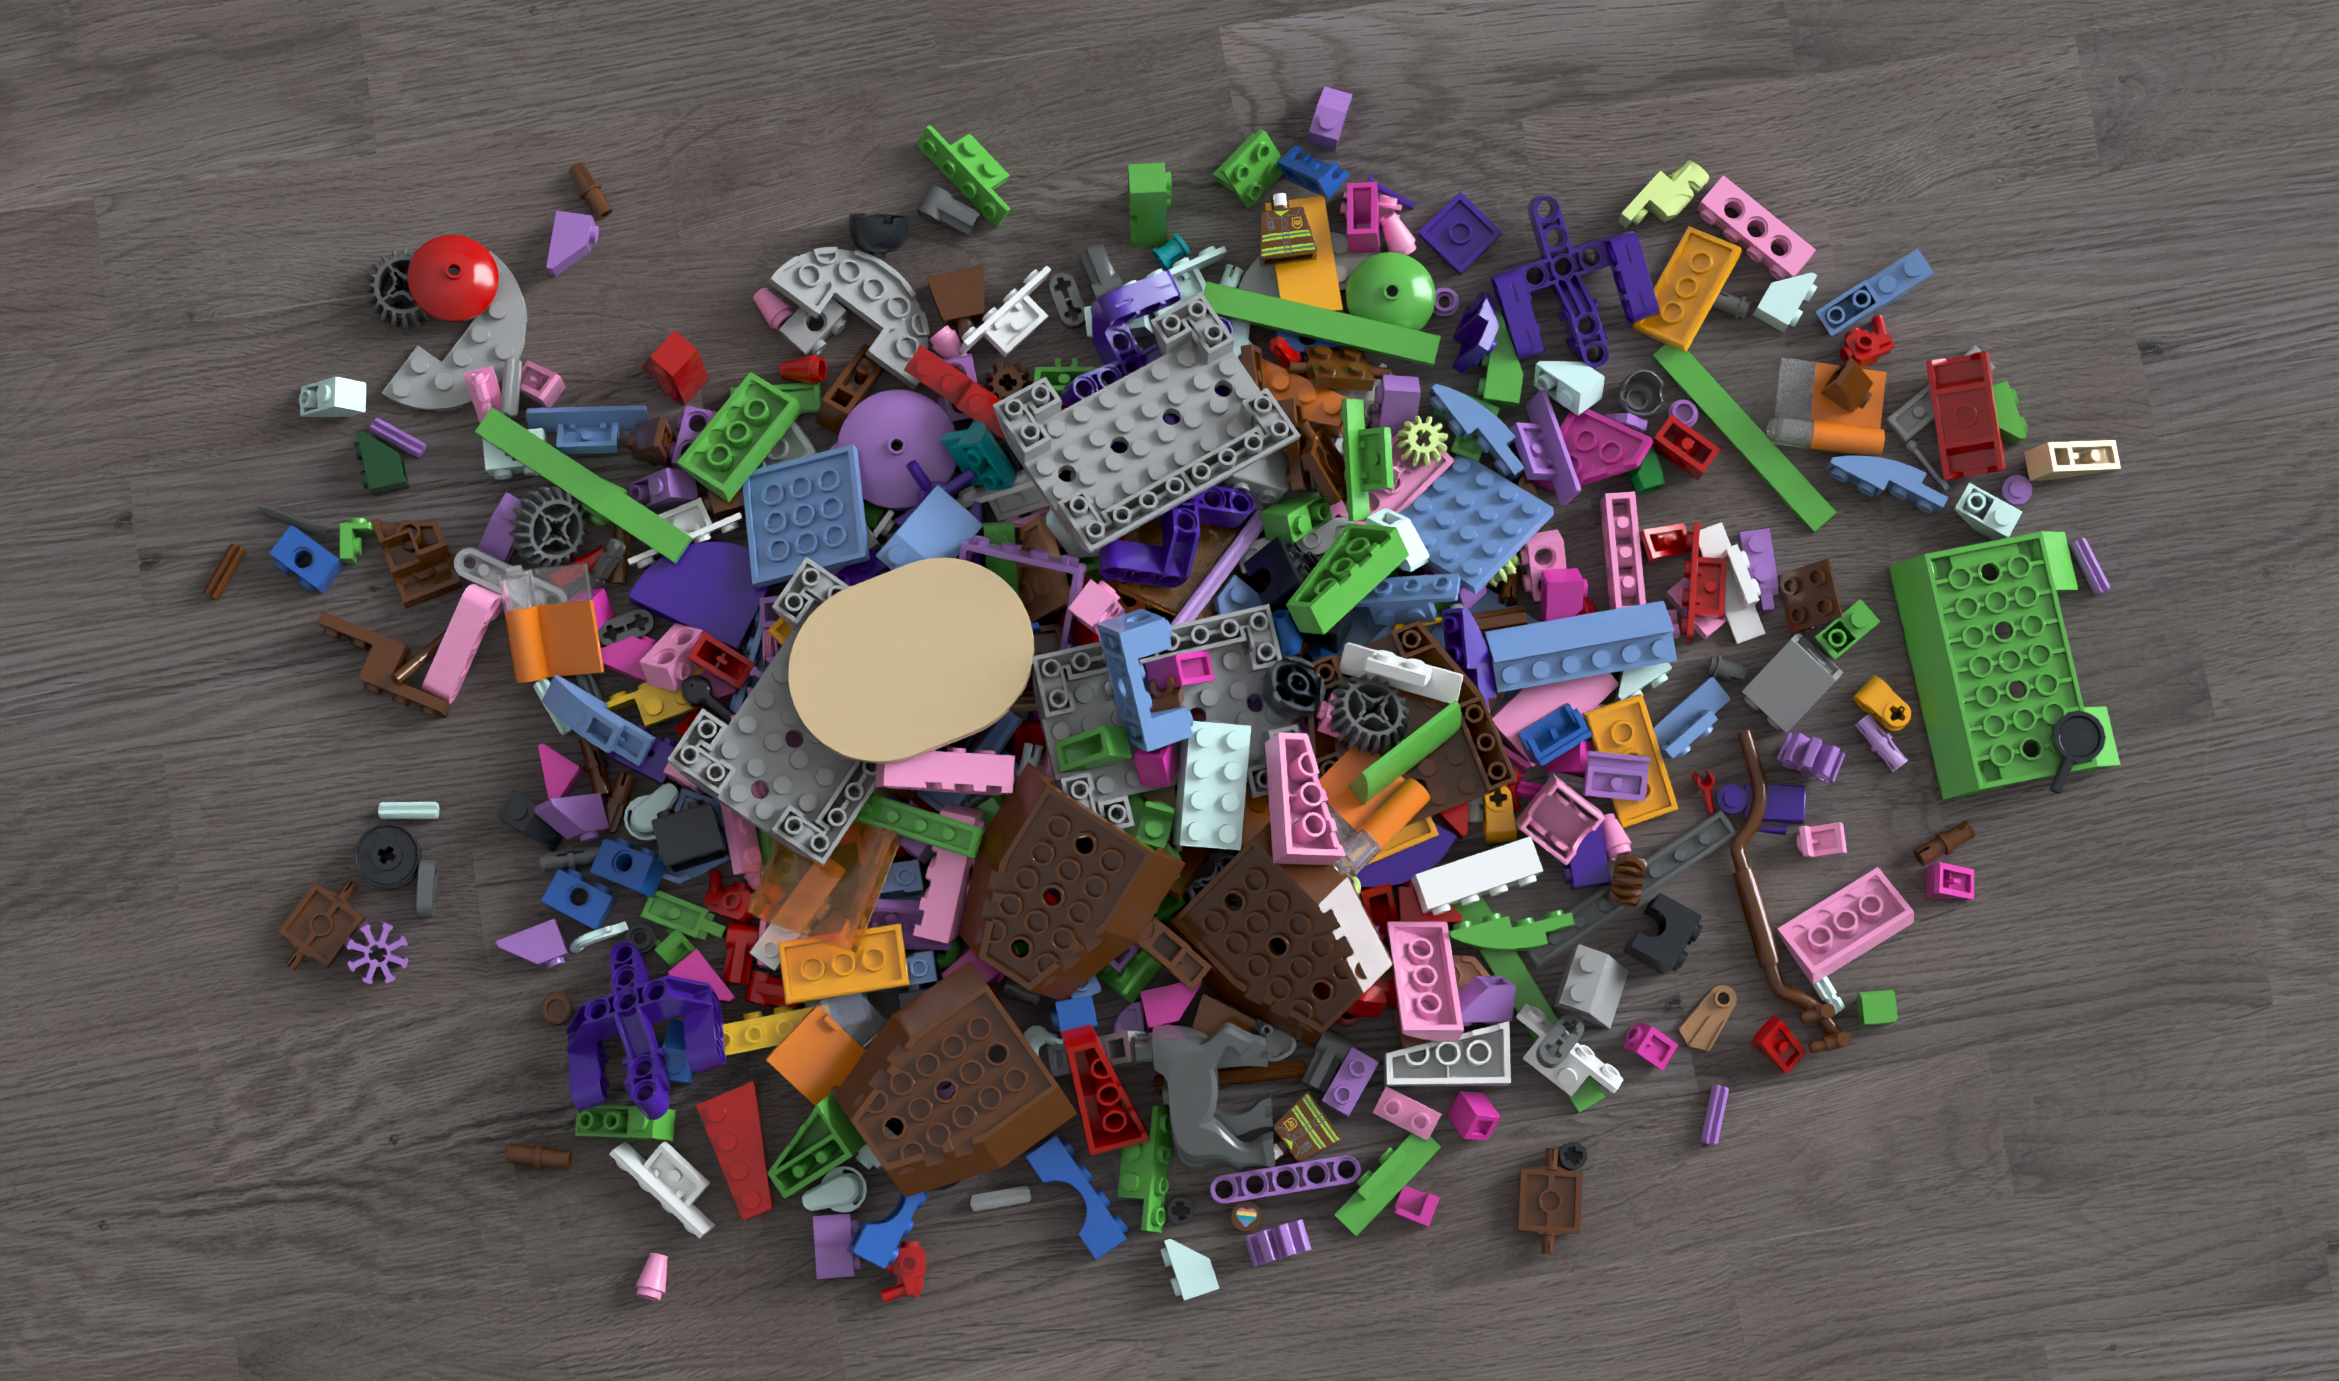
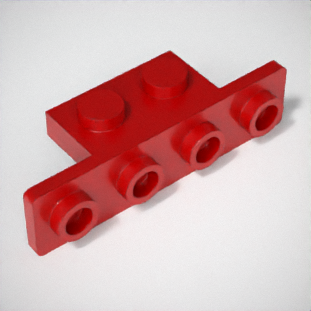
M1694 522L1692 532L1687 531L1685 549L1691 550L1690 560H1685L1683 577L1689 578L1688 588H1683L1682 606L1687 607V617H1681L1680 635H1685V645H1691L1694 618L1723 620L1725 610L1728 559L1698 557L1700 523Z

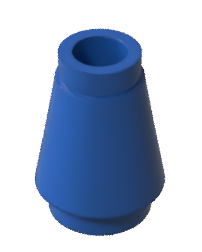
M1281 609L1272 613L1281 656L1296 655L1302 649L1303 638L1288 610Z

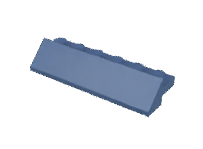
M1664 601L1484 632L1486 646L1493 667L1497 693L1677 661L1672 632L1674 628Z

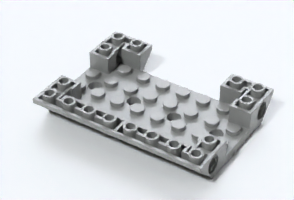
M1203 293L1150 320V325L1163 355L1162 357L1061 411L1062 400L1046 376L993 404L994 412L1009 447L1072 542L1088 553L1100 549L1296 441L1301 436L1269 389L1265 388L1260 391L1233 352L1234 338ZM1221 385L1230 388L1231 394L1225 397L1216 394L1215 388ZM1172 413L1177 415L1180 421L1177 424L1169 425L1164 422L1163 417L1166 414ZM1115 442H1123L1128 449L1124 453H1116L1111 449V445ZM1064 470H1069L1075 474V478L1070 482H1064L1058 477V474Z
M805 557L771 607L793 630L730 723L728 725L702 708L667 761L689 782L785 847L823 866L876 788V764L845 758L822 744L806 728L794 706L789 688L788 668L796 636L807 618L819 605L836 593L850 587L814 561ZM795 731L801 735L802 744L800 747L792 748L787 745L785 736L788 732ZM762 782L766 785L768 793L765 798L757 799L752 795L751 786L753 783Z
M1261 605L1172 625V637L1170 638L1172 648L1140 658L1138 661L1146 668V662L1168 656L1204 650L1209 651L1215 680L1182 687L1184 694L1182 705L1189 709V711L1192 708L1201 710L1204 715L1203 722L1251 726L1246 787L1252 798L1268 795L1265 742L1277 733H1300L1298 724L1292 725L1291 719L1282 718L1274 714L1263 699L1262 683L1264 676L1277 661L1282 660L1270 605ZM1101 641L1034 656L1031 668L1033 694L1055 787L1121 829L1135 826L1128 796L1164 788L1140 784L1134 755L1138 749L1137 746L1129 743L1132 756L1130 759L1106 767L1067 773L1060 772L1055 742L1103 725L1121 727L1115 698H1113L1114 694L1111 691L1112 686ZM1145 672V678L1143 679L1144 687L1151 695L1150 685L1147 682ZM1250 695H1257L1262 701V707L1258 712L1251 711L1247 706V699ZM1181 741L1174 743L1178 763L1180 761ZM1178 770V772H1177V774H1176V776H1175V778H1174V780H1173L1171 786L1178 784V773H1179V770Z

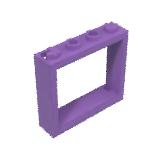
M972 536V539L968 538L961 543L959 559L974 563L976 552L1073 574L1059 650L1071 648L1077 620L1068 608L1083 589L1087 564L1079 563L1077 557L1062 555L1061 559L1051 557L1048 551L1042 549H1031V552L1020 550L1018 544L1002 542L1001 545L989 543V538L983 536ZM1034 651V656L1045 654Z

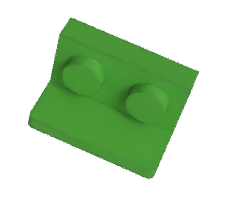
M1260 129L1256 134L1252 133L1212 175L1218 183L1234 191L1245 207L1250 208L1284 174L1277 163L1282 156L1266 131Z
M1138 949L1120 973L1107 965L1096 974V977L1111 987L1124 1000L1132 1004L1161 968V965L1146 952Z

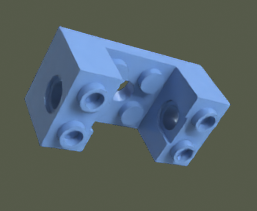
M1139 609L1096 623L1121 727L1126 728L1129 743L1149 752L1193 737L1191 730L1193 718L1189 709L1181 705L1178 708L1150 712L1152 700L1148 691L1145 690L1143 683L1145 670L1142 663L1138 661L1140 658L1172 648L1170 642L1172 629L1169 622L1164 617L1144 609Z
M919 859L857 869L862 898L921 901V897L925 896ZM905 949L910 985L923 984L924 988L934 986L935 982L938 981L934 950ZM900 987L876 992L878 995L902 992L905 991V988Z

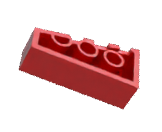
M675 330L641 367L659 382V385L663 388L662 392L671 401L676 403L680 400L684 405L709 380L698 349Z
M1089 1024L1061 1031L1082 1130L1090 1156L1150 1141L1145 1124L1092 1025Z
M752 1081L697 1104L696 1107L742 1220L747 1222L775 1210L771 1180L767 1174L769 1169L757 1083Z

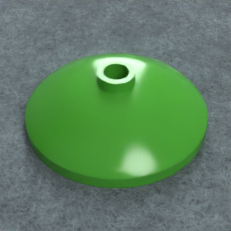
M1396 252L1379 253L1364 260L1351 274L1346 288V306L1349 315L1420 331L1432 315L1435 305V288L1428 271L1414 258ZM1388 288H1395L1397 295L1391 297L1387 294L1386 290Z

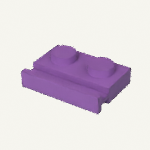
M1588 750L1583 795L1645 801L1650 757Z

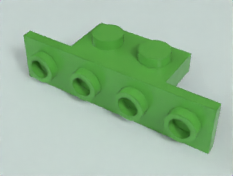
M931 125L927 126L916 145L996 229L1000 227L1011 208L993 190L1004 184L1010 175L971 134L949 145Z
M1341 399L1342 409L1340 416L1343 422L1344 439L1342 448L1345 455L1344 479L1347 489L1346 510L1348 521L1365 522L1366 517L1370 516L1369 491L1394 488L1391 428L1365 429L1363 400Z
M1160 1106L1152 1107L1150 1141L1122 1147L1117 1196L1119 1198L1144 1200L1141 1230L1162 1233L1163 1224L1166 1219L1164 1206L1165 1195L1169 1187L1167 1173L1168 1163L1171 1159L1170 1141L1172 1132L1170 1109Z
M1411 1133L1395 1151L1390 1147L1378 1159L1382 1165L1374 1173L1368 1170L1356 1182L1360 1188L1334 1216L1357 1237L1441 1146L1431 1136L1427 1141Z

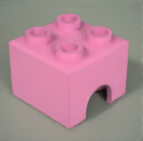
M1552 774L1516 819L1518 829L1527 836H1531L1536 843L1567 866L1576 855V850L1581 841L1590 831H1595L1605 817L1601 810L1555 774Z

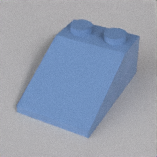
M937 484L877 552L876 557L891 570L919 560L956 558L960 554L961 543L968 538L972 539V536L976 535L983 524Z

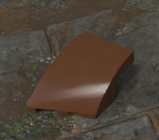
M380 519L371 521L406 609L463 587L437 521L413 522L411 520H401L400 523L382 522Z

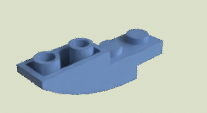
M1917 248L1872 278L1862 281L1818 309L1815 313L1830 336L1833 337L1901 298L1909 290L1933 276L1934 272Z
M1439 384L1431 387L1429 393L1431 405L1438 413L1443 412L1450 420L1448 426L1457 437L1461 435L1467 441L1476 435L1478 437L1476 438L1478 446L1484 453L1490 452L1496 460L1494 462L1496 469L1503 477L1508 475L1513 481L1522 474L1525 467L1509 448L1513 444L1515 436L1500 419L1483 405L1465 394Z
M1872 456L1833 457L1825 470L1831 472V477L1840 482L1846 483L1849 481L1858 486V491L1867 496L1876 495L1879 497L1886 487L1890 489L1889 493L1901 500L1907 498L1917 503L1916 507L1929 514L1933 512L1938 514L1948 499L1947 496L1922 484L1927 474L1926 472L1898 461Z
M557 674L554 675L542 700L555 716L580 736L607 753L614 751L638 766L644 763L656 737L606 709L608 704Z

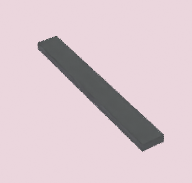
M1722 810L1645 860L1647 865L1640 900L1733 839L1737 832ZM1611 883L1564 913L1572 912L1575 923L1572 928L1546 934L1548 941L1546 947L1524 951L1536 969L1631 907L1619 906L1617 903L1610 901Z

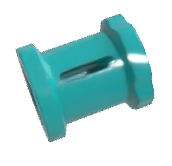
M1176 232L1172 234L1171 240L1161 247H1155L1151 250L1154 258L1165 271L1171 268L1170 265L1181 257L1191 255L1187 244Z

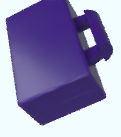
M1745 783L1744 787L1747 794V804L1743 813L1744 820H1746L1750 811L1753 797L1752 784ZM1767 784L1768 799L1762 821L1782 822L1783 827L1760 826L1761 832L1786 835L1789 823L1804 824L1806 786Z

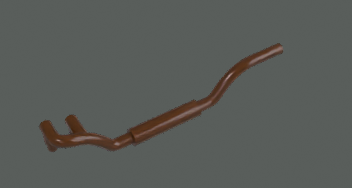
M1752 730L1743 731L1737 735L1750 775L1753 797L1747 818L1732 839L1730 851L1736 871L1733 873V877L1760 968L1764 967L1772 992L1780 999L1791 1002L1805 1010L1800 1013L1801 1022L1806 1024L1817 1021L1824 1030L1826 1036L1822 1037V1039L1811 1041L1808 1044L1810 1052H1828L1843 1048L1851 1043L1852 1037L1848 1032L1841 1031L1834 1020L1835 1007L1829 1003L1822 1005L1804 992L1786 985L1779 967V963L1782 962L1755 868H1750L1745 851L1747 843L1755 834L1765 813L1768 787Z

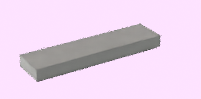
M1975 345L1963 356L1974 354L1981 350ZM1991 363V369L1993 371L1996 367ZM1929 384L1885 420L1886 424L1904 444L1935 419Z

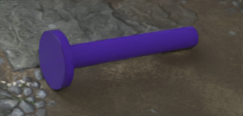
M1372 173L1370 174L1367 182H1375L1372 180ZM1377 183L1378 192L1397 198L1398 203L1411 210L1414 208L1416 203Z

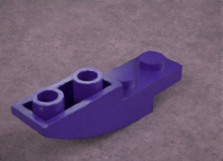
M1467 607L1442 610L1445 651L1483 694L1489 709L1488 698H1496L1497 691L1491 659L1482 633Z

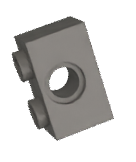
M831 297L817 318L800 307L780 327L779 332L781 337L803 357L810 355L818 356L827 346L826 341L832 334L838 335L848 323L846 321L848 319L847 311ZM820 320L824 325L819 331H811L808 329L810 322Z

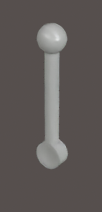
M1914 440L1908 441L1906 443L1907 450L1916 455L1935 479L1938 487L1943 492L1950 489L1948 483L1938 475L1919 451L1917 442Z

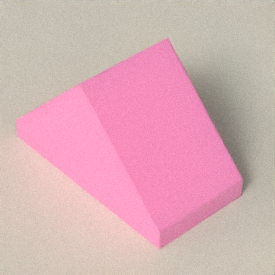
M527 360L521 369L520 392L542 407L551 408L566 386L557 373Z

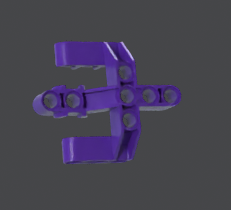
M1536 196L1530 200L1527 209L1541 257L1512 266L1490 277L1499 310L1518 361L1546 352L1538 330L1541 326L1535 320L1530 303L1532 296L1529 292L1550 286L1562 309L1558 312L1560 321H1565L1569 338L1565 340L1571 351L1575 350L1580 362L1594 368L1601 367L1607 362L1609 357L1606 343L1608 336L1601 325L1598 315L1597 299H1591L1581 279V275L1610 266L1627 321L1631 324L1658 315L1659 306L1641 244L1636 233L1628 231L1594 239L1572 247L1557 200L1550 196ZM1542 201H1546L1550 206V211L1547 216L1542 218L1539 216L1537 208ZM1554 229L1558 234V241L1555 245L1550 246L1546 242V235L1550 230ZM1588 249L1593 250L1595 254L1594 261L1590 265H1586L1583 262V253ZM1563 258L1567 263V268L1564 273L1557 274L1554 267L1558 259ZM1535 267L1539 272V277L1535 283L1530 284L1527 281L1526 274L1529 269ZM1587 317L1590 321V327L1586 332L1581 333L1578 329V323L1581 318ZM1595 345L1599 351L1598 357L1594 361H1589L1586 354L1587 350Z
M1169 270L1111 291L1091 304L1093 343L1104 366L1079 375L1064 387L1061 398L1066 407L1105 388L1106 386L1102 383L1101 379L1105 380L1107 385H1110L1127 376L1126 369L1132 373L1163 356L1158 343L1140 351L1127 322L1164 309L1181 300V293ZM1219 317L1232 335L1233 329L1230 322L1223 317ZM1113 342L1118 345L1119 350L1114 347ZM1224 385L1215 388V392L1219 396L1225 397L1230 395ZM1076 388L1082 392L1083 397L1077 393ZM1172 413L1166 414L1163 417L1164 422L1169 425L1177 424L1180 421L1179 417Z
M1115 442L1111 445V449L1116 453H1124L1128 449L1123 442ZM1220 486L1208 488L1158 516L1162 520L1163 546L1114 540L1099 549L1100 576L1109 580L1163 588H1176L1183 585L1190 577L1200 537L1199 523L1236 528L1242 524L1254 509L1253 498L1246 491Z
M621 941L610 951L612 994L582 1003L566 1029L568 1035L567 1052L570 1093L574 1106L578 1111L607 1103V1087H610V1082L606 1078L605 1063L608 1062V1057L605 1054L603 1040L620 1035L628 1057L622 1060V1065L627 1068L628 1079L624 1080L625 1089L642 1114L649 1120H656L661 1118L669 1108L668 1091H670L667 1080L666 1065H668L666 1052L663 1048L659 1047L652 1024L683 1015L687 1061L692 1072L701 1073L726 1064L721 1005L717 994L709 983L670 975L649 981L648 965L641 953L631 941Z

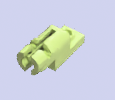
M1690 160L1669 177L1662 171H1659L1621 213L1618 222L1627 229L1633 222L1638 225L1649 211L1663 222L1675 218L1692 200L1693 192H1699L1708 182L1709 175L1699 165Z

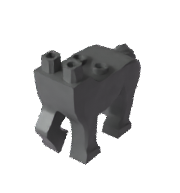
M1226 1022L1209 1036L1202 1031L1186 1026L1169 1025L1154 1026L1152 1033L1137 1034V1042H1135L1136 1062H1153L1154 1070L1164 1076V1086L1162 1087L1163 1103L1170 1106L1175 1154L1179 1163L1192 1170H1201L1217 1164H1226L1238 1172H1241L1242 1168L1247 1166L1275 1167L1273 1131L1262 1134L1251 1142H1243L1235 1137L1257 1128L1273 1127L1271 1092L1261 1095L1251 1107L1241 1111H1227L1216 1108L1219 1081L1218 1068L1234 1066L1268 1067L1266 1033L1254 1035L1232 1023Z

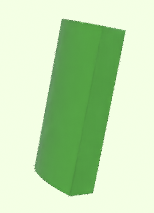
M750 372L677 461L678 466L725 501L730 502L802 413L798 400Z
M1456 700L1364 770L1348 785L1362 805L1369 802L1458 732L1461 725L1459 703Z

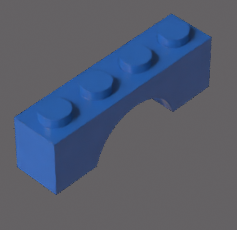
M1056 1135L1027 1155L1026 1159L1043 1184L1051 1182L1066 1183L1074 1187L1082 1195L1087 1208V1216L1079 1236L1097 1261L1127 1240L1124 1233L1128 1229L1118 1215L1113 1218L1106 1208L1111 1204L1101 1189L1095 1193L1089 1184L1093 1178L1084 1164H1081L1079 1167L1076 1165L1071 1157L1075 1154V1151L1067 1139L1064 1138L1060 1141Z
M900 1191L898 1203L887 1217L876 1222H860L847 1251L883 1269H886L888 1264L892 1265L899 1253L897 1245L901 1237H906L910 1232L914 1222L911 1218L916 1208L920 1209L923 1206L928 1192H922L905 1198Z

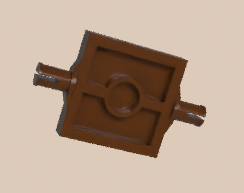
M1326 346L1305 347L1304 362L1288 361L1287 364L1288 374H1305V376L1311 379L1313 386L1318 388L1373 391L1374 379H1382V375L1390 374L1389 367H1372L1368 364L1364 352L1354 348L1339 350L1330 349Z
M1307 418L1299 421L1296 426L1305 438V446L1300 455L1304 470L1308 473L1310 472L1315 480L1319 495L1325 497L1330 506L1341 500L1346 506L1345 461L1322 424L1312 428Z
M347 879V882L337 894L336 892L326 890L320 884L314 882L278 930L296 948L285 962L287 966L295 971L305 956L318 960L327 968L332 965L344 949L347 937L352 938L358 930V925L366 920L348 902V899L359 887L358 885Z
M1546 1148L1545 1166L1537 1169L1520 1168L1517 1231H1531L1542 1235L1541 1254H1547L1548 1250V1254L1554 1255L1555 1236L1563 1233L1580 1234L1583 1172L1567 1171L1558 1167L1559 1148H1553V1152L1552 1148Z

